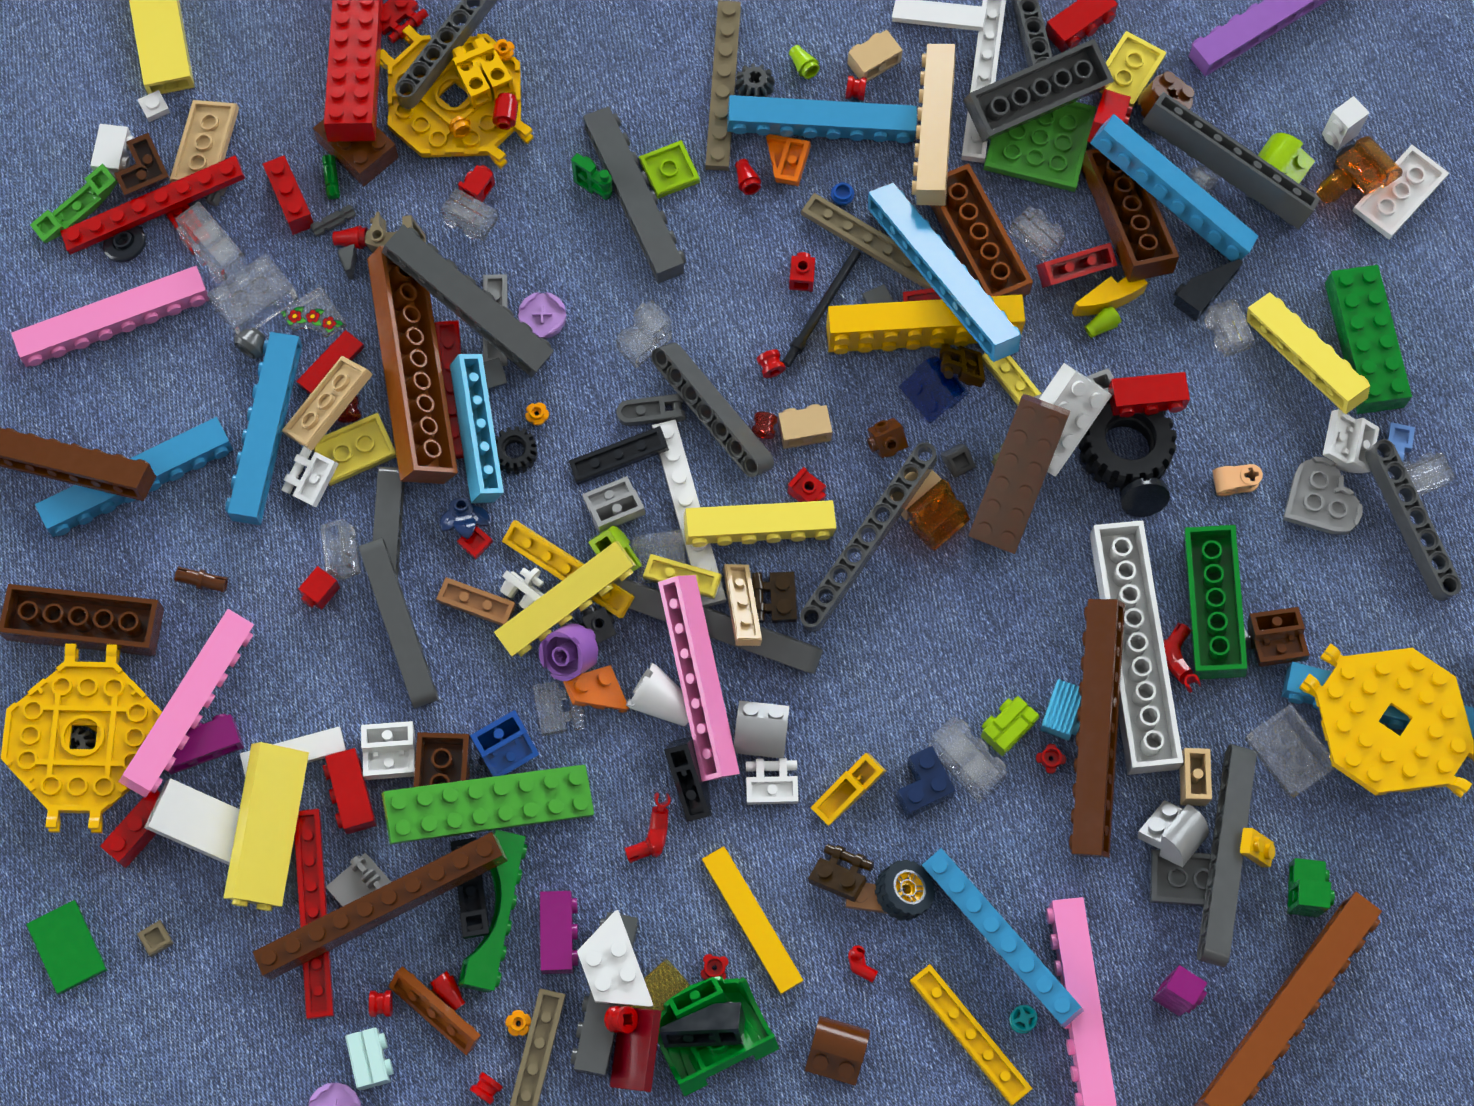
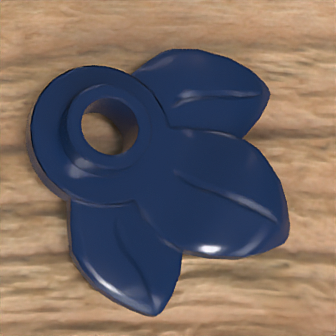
M465 497L453 499L449 504V510L440 519V526L443 532L455 529L466 539L472 536L476 525L490 526V517L487 511L482 507L474 506Z

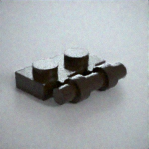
M947 343L942 344L939 357L942 361L940 367L944 377L950 379L954 374H957L959 381H962L964 384L981 388L985 382L982 353L963 346H959L956 350L950 348V345Z
M794 571L769 573L770 582L762 581V573H752V585L759 623L765 622L764 614L772 615V623L797 622ZM763 592H770V604L764 603Z
M827 844L824 853L832 856L831 859L827 861L819 858L808 877V881L814 886L855 902L867 882L866 876L860 873L862 869L871 872L874 862L867 860L866 856L860 853L856 855L846 851L845 847L840 845L835 847ZM842 861H845L847 863L852 864V866L849 870L847 868L839 866Z

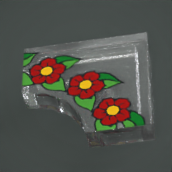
M321 286L280 310L281 315L293 332L300 329H313L327 338L347 326Z

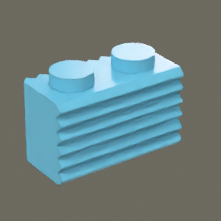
M1061 679L1057 680L1040 731L1068 741L1072 734H1077L1080 727V722L1077 720L1078 708L1081 707L1082 699L1079 694V686L1067 683Z

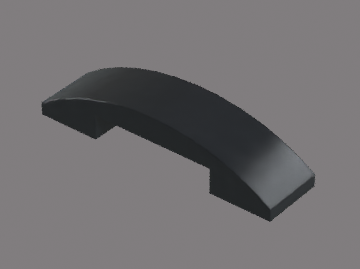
M476 837L451 841V851L476 840ZM481 874L457 886L463 939L490 935L484 883Z

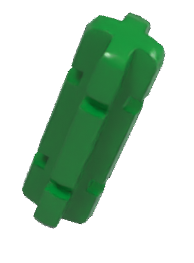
M332 154L324 155L322 162L324 166L326 195L330 200L338 199L340 192L338 188L336 159Z

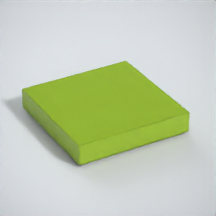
M682 140L638 157L657 199L700 183V177Z

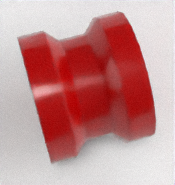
M848 75L845 99L854 97L858 98L859 101H864L867 78L855 79L853 76Z
M777 349L766 351L757 357L758 365L763 368L762 375L764 378L778 376L786 369L784 363L779 359L780 353Z
M370 990L369 1016L376 1017L378 1014H384L386 1017H392V990H386L384 993Z
M611 1006L604 1016L605 1026L610 1032L631 1033L637 1027L638 1014L630 1006Z
M481 1072L477 1084L472 1085L469 1090L491 1105L494 1101V1095L496 1092H500L503 1086L487 1074Z

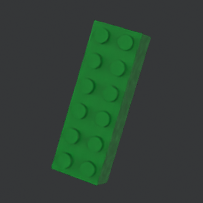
M1379 265L1331 271L1325 281V287L1343 359L1347 360L1352 369L1359 375L1364 376L1370 384L1368 399L1356 407L1357 414L1405 408L1412 398Z
M1236 525L1186 527L1184 531L1194 674L1199 679L1246 677L1248 668Z

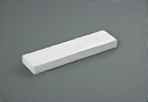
M895 0L892 22L983 31L987 7L924 0Z
M340 726L273 744L309 752L307 763L324 759L325 756L346 750ZM250 751L240 753L245 777Z

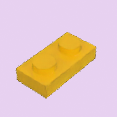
M1243 828L1240 853L1260 867H1271L1272 859L1275 857L1274 842L1253 828Z

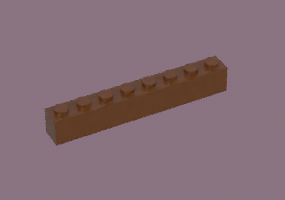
M0 428V467L140 501L145 500L156 479L151 465L142 459L132 460L121 454L111 455L99 449H86L75 443L69 445L61 443L54 438L44 439L33 433L23 434L12 428Z

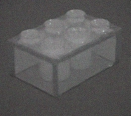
M199 201L175 218L178 224L176 230L181 236L179 237L187 249H193L197 261L202 266L206 265L210 270L209 274L217 284L221 282L228 288L249 272L244 254Z
M267 253L207 293L212 307L235 335L246 328L252 329L254 327L257 329L298 300L293 285Z
M1292 704L1252 730L1245 738L1246 742L1256 751L1259 759L1291 800H1294L1336 769L1331 765L1330 753Z
M953 716L931 736L928 747L933 746L941 763L980 804L1002 785L1008 773L1005 770L1006 765L1000 758H994L987 751L989 748L982 739H976L970 733L971 729L964 720H958Z

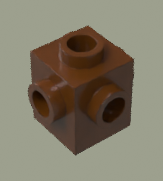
M894 417L887 421H879L873 427L867 429L870 437L867 439L869 448L881 458L892 457L898 451L909 447L903 426Z

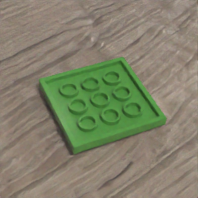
M1074 102L992 138L983 170L1075 192L1096 106Z

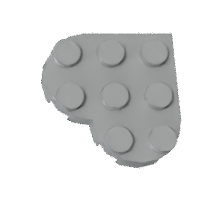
M1315 456L1298 466L1293 476L1283 520L1329 534L1347 535L1358 525L1362 517L1363 506L1353 495L1354 492L1344 487V476H1341L1339 469L1335 466L1336 463L1325 457Z

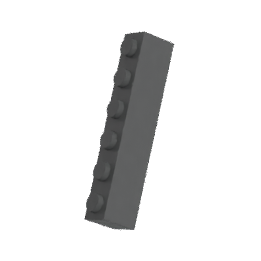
M607 912L606 919L601 918L599 927L611 916V912ZM620 914L631 946L634 948L639 920L636 917ZM591 990L589 996H584L582 1011L586 1013L584 1022L578 1023L576 1038H580L578 1049L573 1048L570 1064H574L575 1072L606 1078L616 1033L610 1032L606 1028L604 1016L609 1007L621 1005L595 1003Z

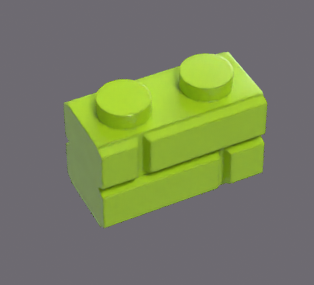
M1019 696L1013 701L1008 698L999 708L1001 713L996 718L991 715L981 726L984 729L981 737L1001 756H1004L1037 723L1040 717Z

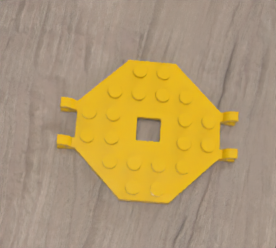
M408 25L402 30L406 35L404 40L410 44L407 49L396 59H393L384 49L381 50L380 66L388 69V128L420 157L490 156L492 161L501 169L507 164L506 154L497 148L514 131L517 132L518 136L526 144L534 138L531 134L533 132L532 128L521 121L520 61L514 56L509 61L503 62L513 81L514 92H511V94L516 96V101L518 102L516 125L508 130H502L492 122L495 103L492 93V101L474 109L469 97L458 107H451L440 98L454 83L465 91L455 72L453 59L414 108L405 109L399 105L395 86L431 40L430 35L421 36ZM477 34V36H470L463 47L466 53L474 50L472 42L480 37H483L487 43L491 42L492 45L496 44V41L488 34ZM419 75L417 78L424 77L425 75ZM458 116L465 119L468 118L471 122V131L463 138H455L448 129L451 120Z
M1330 643L1320 658L1335 667L1323 686L1309 673L1299 689L1315 697L1316 705L1319 707L1322 718L1321 725L1325 741L1328 742L1331 765L1375 796L1398 791H1416L1429 787H1447L1461 798L1469 790L1472 783L1454 775L1467 756L1474 761V740L1456 676L1414 648L1343 656L1339 649ZM1388 706H1394L1409 717L1410 722L1400 736L1379 722Z
M65 644L64 662L56 667L57 670L46 679L43 678L27 691L28 694L17 703L14 702L6 709L1 760L48 810L45 827L49 828V832L60 833V813H90L88 829H91V833H102L103 813L131 790L118 781L162 711L118 665L121 651L118 650L117 645H107L106 662H77L80 651L76 649L77 645ZM72 726H97L95 747L93 749H70Z

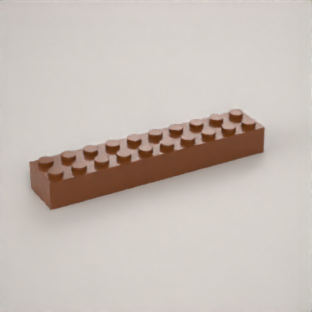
M379 246L367 258L400 481L445 484L458 473L430 292L382 253L384 246Z
M1354 892L1341 903L1194 1106H1242L1243 1103L1254 1098L1260 1089L1257 1086L1258 1082L1270 1076L1275 1069L1272 1063L1279 1057L1282 1058L1291 1045L1287 1042L1292 1040L1294 1036L1297 1037L1304 1029L1306 1024L1302 1021L1317 1011L1321 1005L1318 999H1321L1332 990L1336 984L1333 979L1339 974H1343L1350 965L1351 961L1348 958H1351L1354 953L1357 954L1364 946L1366 941L1362 938H1365L1369 932L1372 933L1379 925L1380 920L1378 916L1382 910L1358 892Z

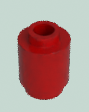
M500 93L494 103L492 122L502 130H508L516 125L518 102L516 101V96L511 93Z

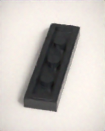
M658 426L569 460V464L575 481L579 485L669 451L662 428Z

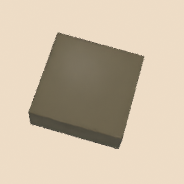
M161 920L137 933L150 957L174 944Z

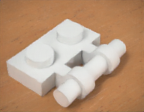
M303 446L300 454H296L294 458L296 462L291 472L286 474L284 478L285 483L281 490L290 494L293 487L296 486L292 496L317 507L339 463L317 452H314L311 460H309L308 458L312 451ZM304 466H306L307 468H306V470H305V472H304V474H303L301 480H299L298 478H299V476H300V474H301V472H302Z
M779 758V761H764V759L746 761V772L756 771V777H746L747 805L797 804L798 776H787V771L797 770V760L787 761V758ZM764 771H779V777H764Z

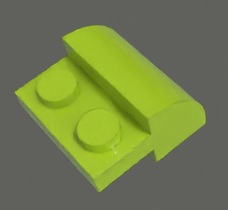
M1286 133L1273 134L1258 154L1260 158L1299 184L1315 162L1301 148L1303 142Z

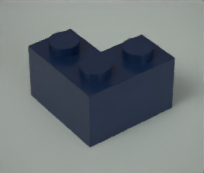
M933 746L909 756L907 765L916 782L899 789L896 795L907 819L953 798L956 791Z

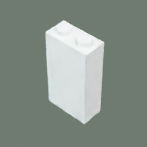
M170 778L166 780L144 828L230 865L240 809Z

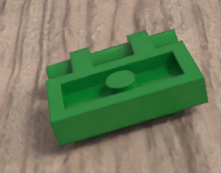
M576 153L571 159L574 182L591 194L596 192L604 200L609 199L613 193L612 177L605 169L600 172L597 171L596 164L592 159Z

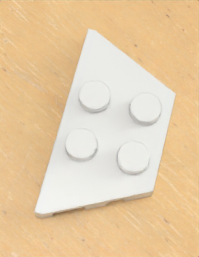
M616 910L577 951L595 1003H613L624 1006L633 1005L652 1008L654 1007L619 910Z

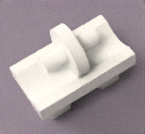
M523 568L520 572L525 577L523 579L514 571L510 573L506 570L502 576L506 580L500 591L509 598H514L520 589L525 595L519 602V605L525 609L544 595L533 586L535 584L541 588L544 584L538 578L541 571L538 568H534L530 572Z

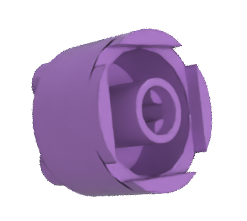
M571 623L547 635L539 646V658L544 668L547 667L551 672L550 675L560 681L572 680L596 665L598 658V646L594 631L579 624Z

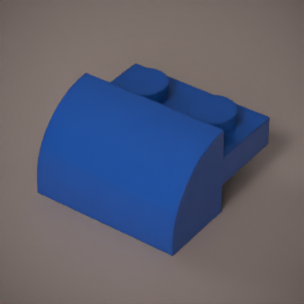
M515 710L470 735L476 750L492 777L505 775L540 755Z

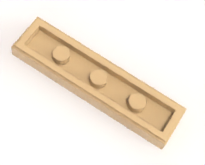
M724 564L723 572L735 645L761 646L762 636L749 565Z

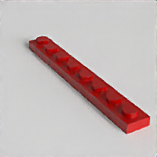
M234 155L61 230L66 250L71 255L115 236L119 232L131 229L244 180L245 176L238 158Z
M319 809L299 811L294 835L300 928L327 915L321 813ZM330 951L303 964L306 1019L308 1020L334 1017Z

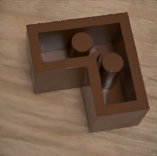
M149 133L126 142L136 164L114 173L126 199L170 180Z

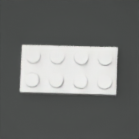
M1411 145L1354 206L1352 211L1390 240L1446 179L1449 172L1415 146Z

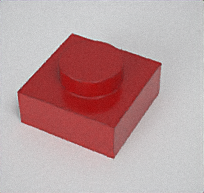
M476 526L469 539L461 536L457 543L476 560L493 543V540Z

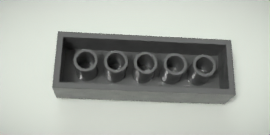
M1094 38L969 93L963 101L983 143L1099 92L1111 85L1114 80Z

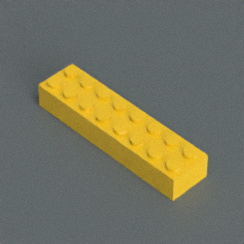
M991 296L996 306L1005 312L1008 320L1019 329L1022 335L1025 325L1023 296ZM942 299L828 306L826 321L828 353L845 354L848 351L868 353L877 349L893 351L897 348L916 350L926 346L941 348L942 344L945 343L955 345L956 347H964L968 344L977 343Z

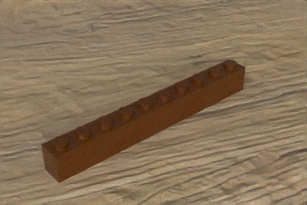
M1088 599V606L1084 609V619L1087 622L1082 642L1085 646V653L1081 658L1083 681L1079 685V694L1082 699L1081 707L1078 708L1077 712L1080 730L1076 734L1078 757L1074 761V770L1077 776L1076 783L1073 784L1072 789L1075 807L1071 811L1073 834L1069 838L1071 854L1082 857L1110 858L1125 603L1118 599Z
M490 832L253 951V955L262 976L272 980L508 860L498 838Z

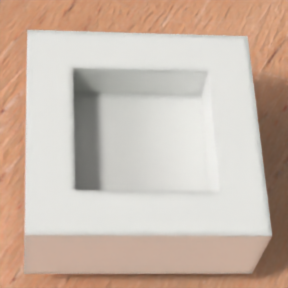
M159 90L138 99L149 122L170 113Z

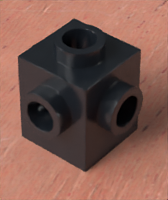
M595 605L582 611L583 616L577 619L579 625L594 631L597 644L617 634L613 626L615 624L613 615L608 610L606 611L605 607L598 609Z

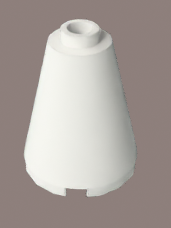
M651 663L650 668H647L633 690L634 696L632 699H628L626 706L685 727L689 721L682 689L657 665Z

